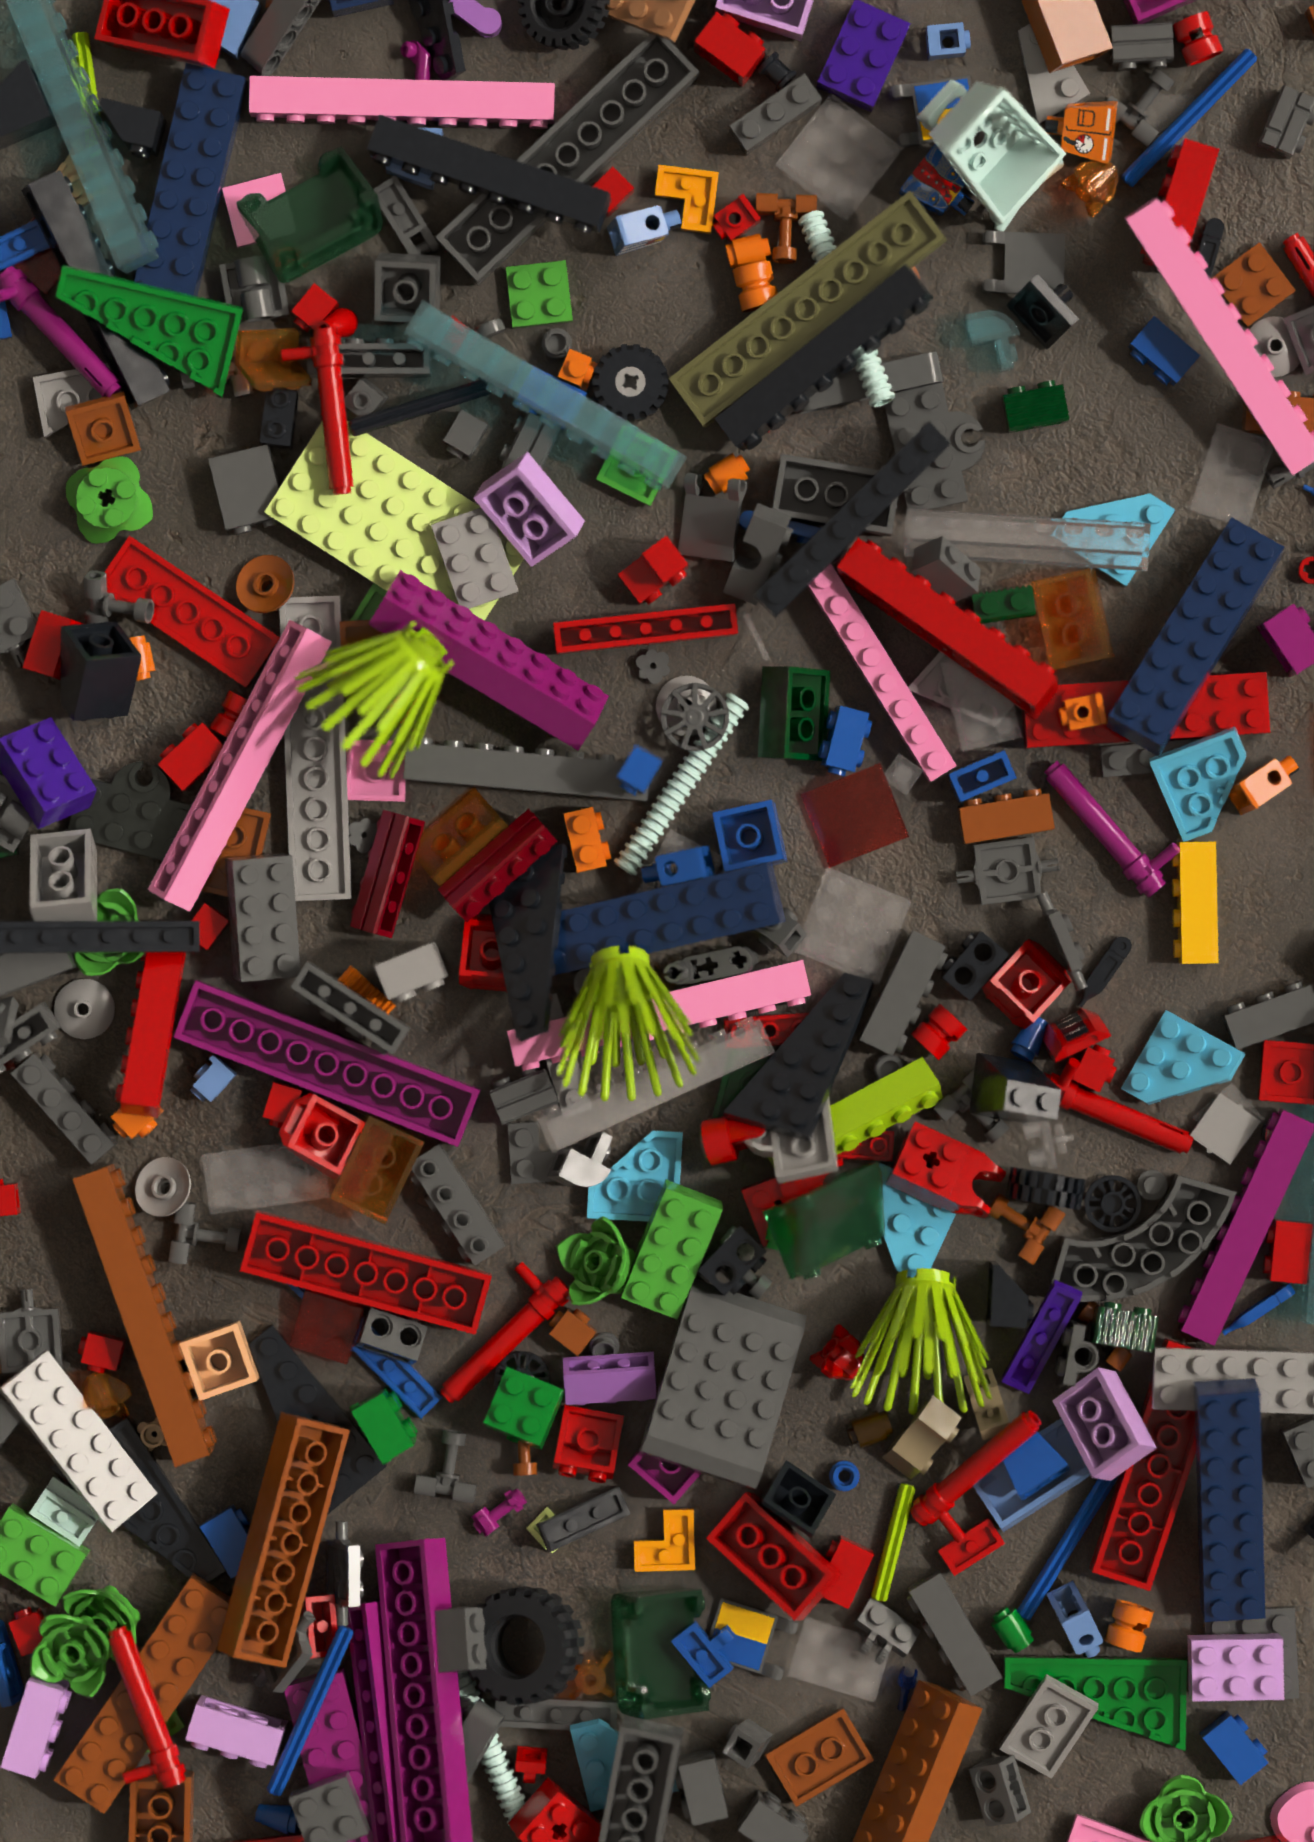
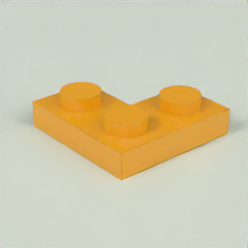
M658 165L655 197L685 200L681 230L711 234L719 172Z
M694 1508L663 1509L664 1539L634 1540L635 1572L695 1570Z

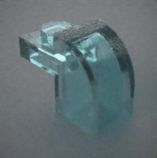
M994 310L965 315L964 322L970 348L994 343L1000 372L1012 370L1014 368L1013 362L1018 361L1015 344H1009V339L1018 338L1020 335L1014 321L1006 314Z

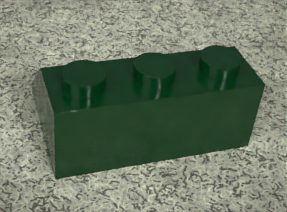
M762 666L758 741L759 758L822 761V758H819L818 755L822 741H827L828 728H826L829 709L830 670L790 666Z

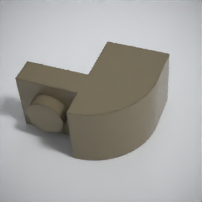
M992 1368L983 1371L992 1400L986 1397L980 1379L978 1383L984 1401L983 1408L977 1404L969 1375L963 1377L983 1440L993 1438L1009 1424Z

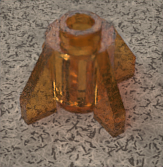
M1098 161L1083 162L1073 170L1074 174L1068 176L1061 183L1062 188L1071 192L1075 191L1078 198L1086 203L1085 207L1089 217L1093 218L1097 215L1103 205H1106L1114 198L1119 178L1118 170L1111 162L1108 164Z
M94 1372L86 1377L82 1384L83 1397L87 1407L93 1409L100 1419H106L114 1415L127 1418L130 1415L126 1405L123 1403L132 1396L127 1384L107 1373Z
M610 1650L603 1655L599 1662L586 1660L582 1664L575 1666L578 1674L575 1677L576 1687L568 1694L571 1699L574 1700L582 1693L595 1695L601 1692L610 1698L615 1695V1691L606 1684L605 1667L613 1657V1653ZM592 1674L597 1680L596 1682L592 1680L586 1682L585 1677Z

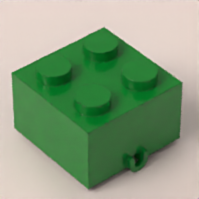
M506 1367L484 1420V1426L507 1436L506 1439L518 1444V1441L542 1450L564 1397V1390Z
M386 1387L360 1403L356 1402L349 1407L383 1465L414 1446L417 1440L415 1436L418 1433L410 1417L405 1419L400 1410L403 1405L395 1391L393 1390L389 1393Z

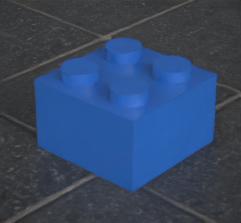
M772 799L712 813L725 873L770 862L773 865L788 862L776 804Z

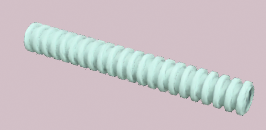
M819 210L806 213L798 220V224L803 226L802 234L806 235L805 242L810 244L808 249L810 252H813L811 257L817 262L837 248L836 245H833L834 238L829 236L831 230L826 228L828 223L827 220L823 219L824 212ZM877 349L870 354L865 353L856 360L858 363L855 366V370L860 372L859 380L863 381L862 388L867 389L865 395L867 398H870L869 405L871 407L883 406L895 398L894 392H890L891 384L886 382L888 381V376L883 374L885 368L880 366L882 360L876 356L878 355Z
M727 693L725 695L727 697L725 702L729 710V724L724 736L718 743L706 750L688 751L690 754L688 757H683L684 763H679L677 766L679 770L673 772V779H668L667 783L669 785L667 788H662L663 794L656 797L658 799L656 804L652 803V810L646 812V819H641L642 825L635 828L637 831L635 835H630L631 841L624 844L626 846L625 850H620L619 854L621 856L619 859H614L615 864L630 875L636 876L638 873L636 869L643 866L641 862L643 859L647 860L648 856L646 854L648 851H653L652 845L659 842L657 838L659 835H664L662 831L670 826L667 824L669 820H674L675 817L673 815L675 812L678 813L680 811L678 808L680 804H685L684 798L691 795L689 793L690 789H695V782L700 781L701 773L705 774L707 771L705 767L712 764L711 758H716V751L723 748L721 744L723 741L727 742L728 738L726 736L728 733H733L732 727H737L739 724L737 720L744 717L743 711H748V704L734 694ZM724 715L710 717L709 720L711 724L721 729ZM704 726L706 729L704 736L706 742L709 743L718 733ZM700 739L699 741H694L695 746L702 745Z
M468 1671L458 1672L461 1713L464 1714L462 1717L463 1721L466 1720L478 1700L484 1702L483 1698H479L480 1691L475 1689L476 1681L471 1680ZM496 1733L481 1760V1764L486 1765L484 1771L490 1775L488 1780L494 1784L492 1789L498 1793L496 1799L501 1800L499 1806L505 1810L503 1815L508 1817V1824L525 1804V1795L520 1793L522 1788L516 1784L518 1779L512 1775L514 1770L508 1766L510 1760L505 1759L507 1753L501 1749L503 1744L501 1741L498 1742L499 1735Z

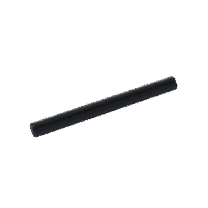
M517 369L509 370L352 419L348 422L352 436L362 435L516 387L521 383V378Z

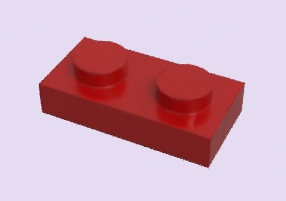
M989 1517L966 1530L965 1534L967 1536L959 1543L952 1539L937 1549L954 1576L1005 1544Z

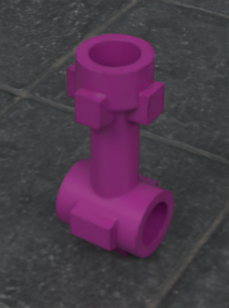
M518 1488L513 1491L510 1489L504 1494L506 1500L491 1511L484 1507L471 1517L474 1521L473 1525L479 1534L482 1533L485 1537L500 1527L496 1521L513 1509L518 1513L524 1508L523 1505L527 1503V1500Z

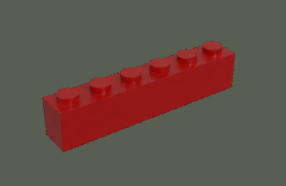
M735 603L553 623L557 655L738 636L739 634Z
M187 952L144 953L141 957V961H145L143 971L138 970L136 978V989H140L139 998H133L131 1006V1017H135L133 1027H128L126 1035V1045H130L129 1055H123L121 1063V1073L125 1074L124 1083H118L116 1091V1102H120L121 1113L158 1118Z

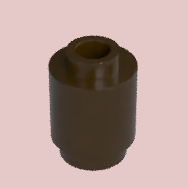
M876 1410L850 1420L851 1427L846 1428L851 1444H858L860 1449L886 1440L888 1435L893 1434L890 1420L885 1411L878 1413Z

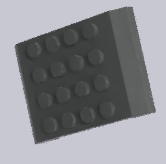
M694 1279L682 1308L683 1311L651 1418L646 1425L639 1453L755 1490L764 1470L805 1329L806 1315L739 1293L733 1295L731 1292H728L724 1296L714 1285Z

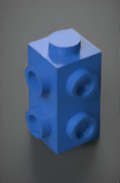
M841 705L836 706L835 711L830 710L826 722V728L830 729L827 741H822L818 755L819 758H822L821 765L829 767L828 773L845 777L846 772L852 773L855 772L856 767H861L864 758V750H861L863 738H868L872 726V721L868 720V712Z

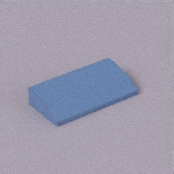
M1062 1418L1039 1433L1067 1462L1070 1467L1069 1471L1023 1501L1018 1495L1003 1461L973 1486L1003 1532L1091 1476Z

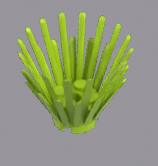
M410 621L401 630L328 650L324 653L334 655L324 658V663L301 671L294 677L297 680L308 676L314 678L297 687V691L303 692L328 679L339 676L327 683V687L330 688L329 690L307 703V709L318 707L340 692L343 695H349L354 692L346 699V704L323 722L322 728L324 730L331 729L366 700L359 707V714L365 715L369 710L371 711L341 744L343 750H348L401 692L378 724L377 730L380 733L361 760V765L366 767L381 745L387 744L408 712L378 770L379 777L384 775L392 760L394 762L390 771V778L392 779L397 774L408 748L411 752L416 744L417 750L419 749L444 675L453 667L452 659L446 664L441 659L448 652L435 636L424 627L418 633L412 630L417 624L415 621Z
M619 946L605 948L593 954L591 963H589L590 972L559 1033V1036L564 1034L560 1048H563L565 1045L566 1047L560 1060L557 1076L563 1072L570 1052L563 1087H567L570 1083L594 1003L578 1088L579 1096L582 1097L586 1093L591 1065L596 1063L599 1042L603 1037L604 1031L601 1100L607 1101L609 1099L611 1064L615 1068L620 1065V1033L622 1036L627 1099L629 1101L636 1099L630 1027L636 1061L638 1065H644L646 1060L654 1095L659 1097L662 1094V1089L649 1035L653 1036L659 1055L666 1059L676 1086L681 1088L683 1081L653 1001L690 1074L696 1076V1069L684 1047V1043L693 1059L700 1063V1059L686 1034L691 1037L693 1036L692 1031L686 1024H691V1022L651 968L649 955L644 950L629 946V954H619Z
M917 1268V1275L908 1278V1270L897 1273L895 1288L862 1341L855 1358L860 1357L868 1343H870L850 1389L854 1388L852 1397H856L859 1394L890 1324L864 1398V1405H868L872 1401L880 1375L886 1368L894 1341L901 1326L884 1401V1410L887 1412L892 1408L898 1378H904L907 1375L914 1338L909 1413L915 1415L918 1411L922 1350L923 1377L929 1380L933 1372L934 1396L944 1403L940 1340H942L947 1374L949 1378L954 1379L959 1409L962 1413H966L967 1403L950 1322L951 1318L977 1404L982 1408L984 1407V1401L978 1385L979 1379L986 1397L992 1400L990 1389L982 1367L987 1368L984 1358L986 1360H989L956 1292L955 1277L950 1280V1273L929 1268Z

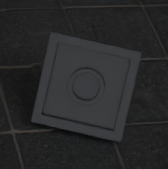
M1037 274L1006 306L1048 350L1079 318L1066 305L1073 298L1071 290L1067 291L1062 297H1059L1067 286L1059 284L1052 290Z

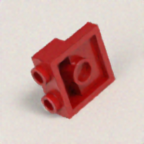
M564 1405L553 1469H557L559 1475L568 1478H574L576 1473L588 1475V1480L595 1483H605L606 1479L612 1480L624 1415Z

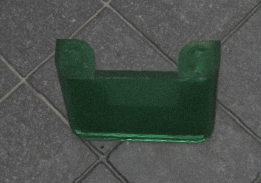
M342 146L333 151H328L320 157L317 165L318 175L267 201L261 193H250L244 196L242 200L236 202L239 214L274 275L281 283L291 282L373 238L380 232L383 226L378 195Z
M878 1161L842 1172L834 1176V1180L812 1191L792 1198L784 1204L775 1205L762 1211L790 1280L803 1276L804 1281L821 1274L820 1268L862 1247H865V1250L882 1244L881 1238L886 1233L883 1180Z
M684 1588L616 1593L612 1596L611 1621L616 1700L622 1714L647 1720L709 1711L710 1688L702 1679L696 1678L695 1670L671 1642L673 1637L693 1622V1618H699L702 1611H704L705 1598L702 1594V1589Z

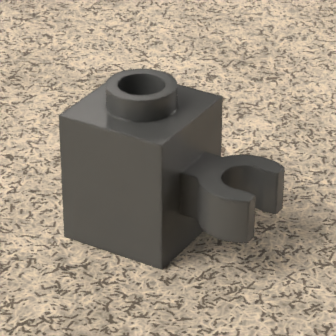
M367 378L360 379L344 398L345 406L349 408L346 411V418L352 420L379 411L389 396Z

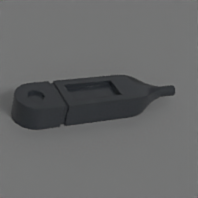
M1212 218L1205 224L1198 248L1199 253L1208 265L1204 271L1209 279L1213 272L1221 243L1220 240L1224 232V224L1218 218Z
M1117 937L1111 943L1109 949L1104 953L1087 978L1086 984L1088 987L1084 988L1083 998L1078 1006L1082 1008L1089 999L1104 990L1131 951L1132 944L1128 938Z

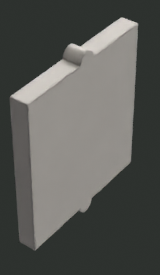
M1219 1092L1190 1133V1136L1206 1147L1207 1153L1213 1152L1225 1162L1231 1164L1261 1121L1245 1111L1242 1104H1235Z

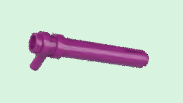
M14 266L4 270L0 274V302L10 299L11 304L17 311L22 310L102 397L106 396L109 398L112 394L119 393L122 389V386L119 384L120 380L44 300L35 284L29 283L26 280L27 276L20 269L16 270Z
M1057 760L1044 771L1048 776L1045 779L1122 867L1124 876L1128 880L1132 879L1137 885L1135 888L1140 894L1144 893L1149 898L1166 884L1162 878L1163 874L1159 869L1180 852L1177 844L1171 843L1150 860L1145 853L1141 854L1064 763L1061 765Z

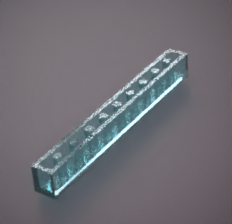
M6 0L117 268L125 273H129L158 259L159 256L156 248L159 245L151 230H147L144 223L147 220L146 213L141 204H137L134 199L133 193L136 192L134 184L129 176L124 175L121 168L124 165V160L118 149H114L110 139L113 138V134L105 121L102 122L98 113L102 110L97 97L91 94L87 84L90 83V79L85 69L78 65L76 57L79 56L78 50L71 39L68 40L64 30L67 29V24L60 12L57 13L53 3L56 0Z
M424 301L421 302L403 334L408 337L406 343L420 351L424 347L435 353L432 358L447 367H449L450 363L461 368L459 374L474 383L477 378L488 384L486 390L499 398H502L503 394L514 400L512 403L514 407L527 414L530 410L540 415L538 420L552 429L556 425L567 431L565 436L579 445H581L582 441L593 446L591 452L604 460H607L609 456L620 462L617 466L618 468L632 476L635 472L646 478L644 483L657 491H660L661 488L669 489L687 456Z

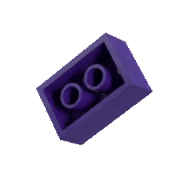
M854 0L818 79L816 88L872 112L911 23L860 0Z
M52 717L0 738V770L37 829L90 808L97 789Z

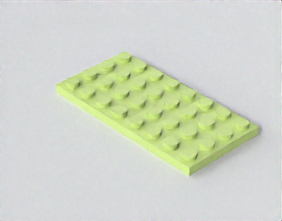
M347 421L354 487H351V493L333 495V489H329L323 424L321 422L264 513L386 591H388L401 570L406 574L414 575L421 583L433 590L442 592L446 598L458 604L431 525L481 507L369 434L352 436L348 425L349 421ZM496 526L512 574L514 575L524 558ZM498 599L470 608L469 610L485 621Z

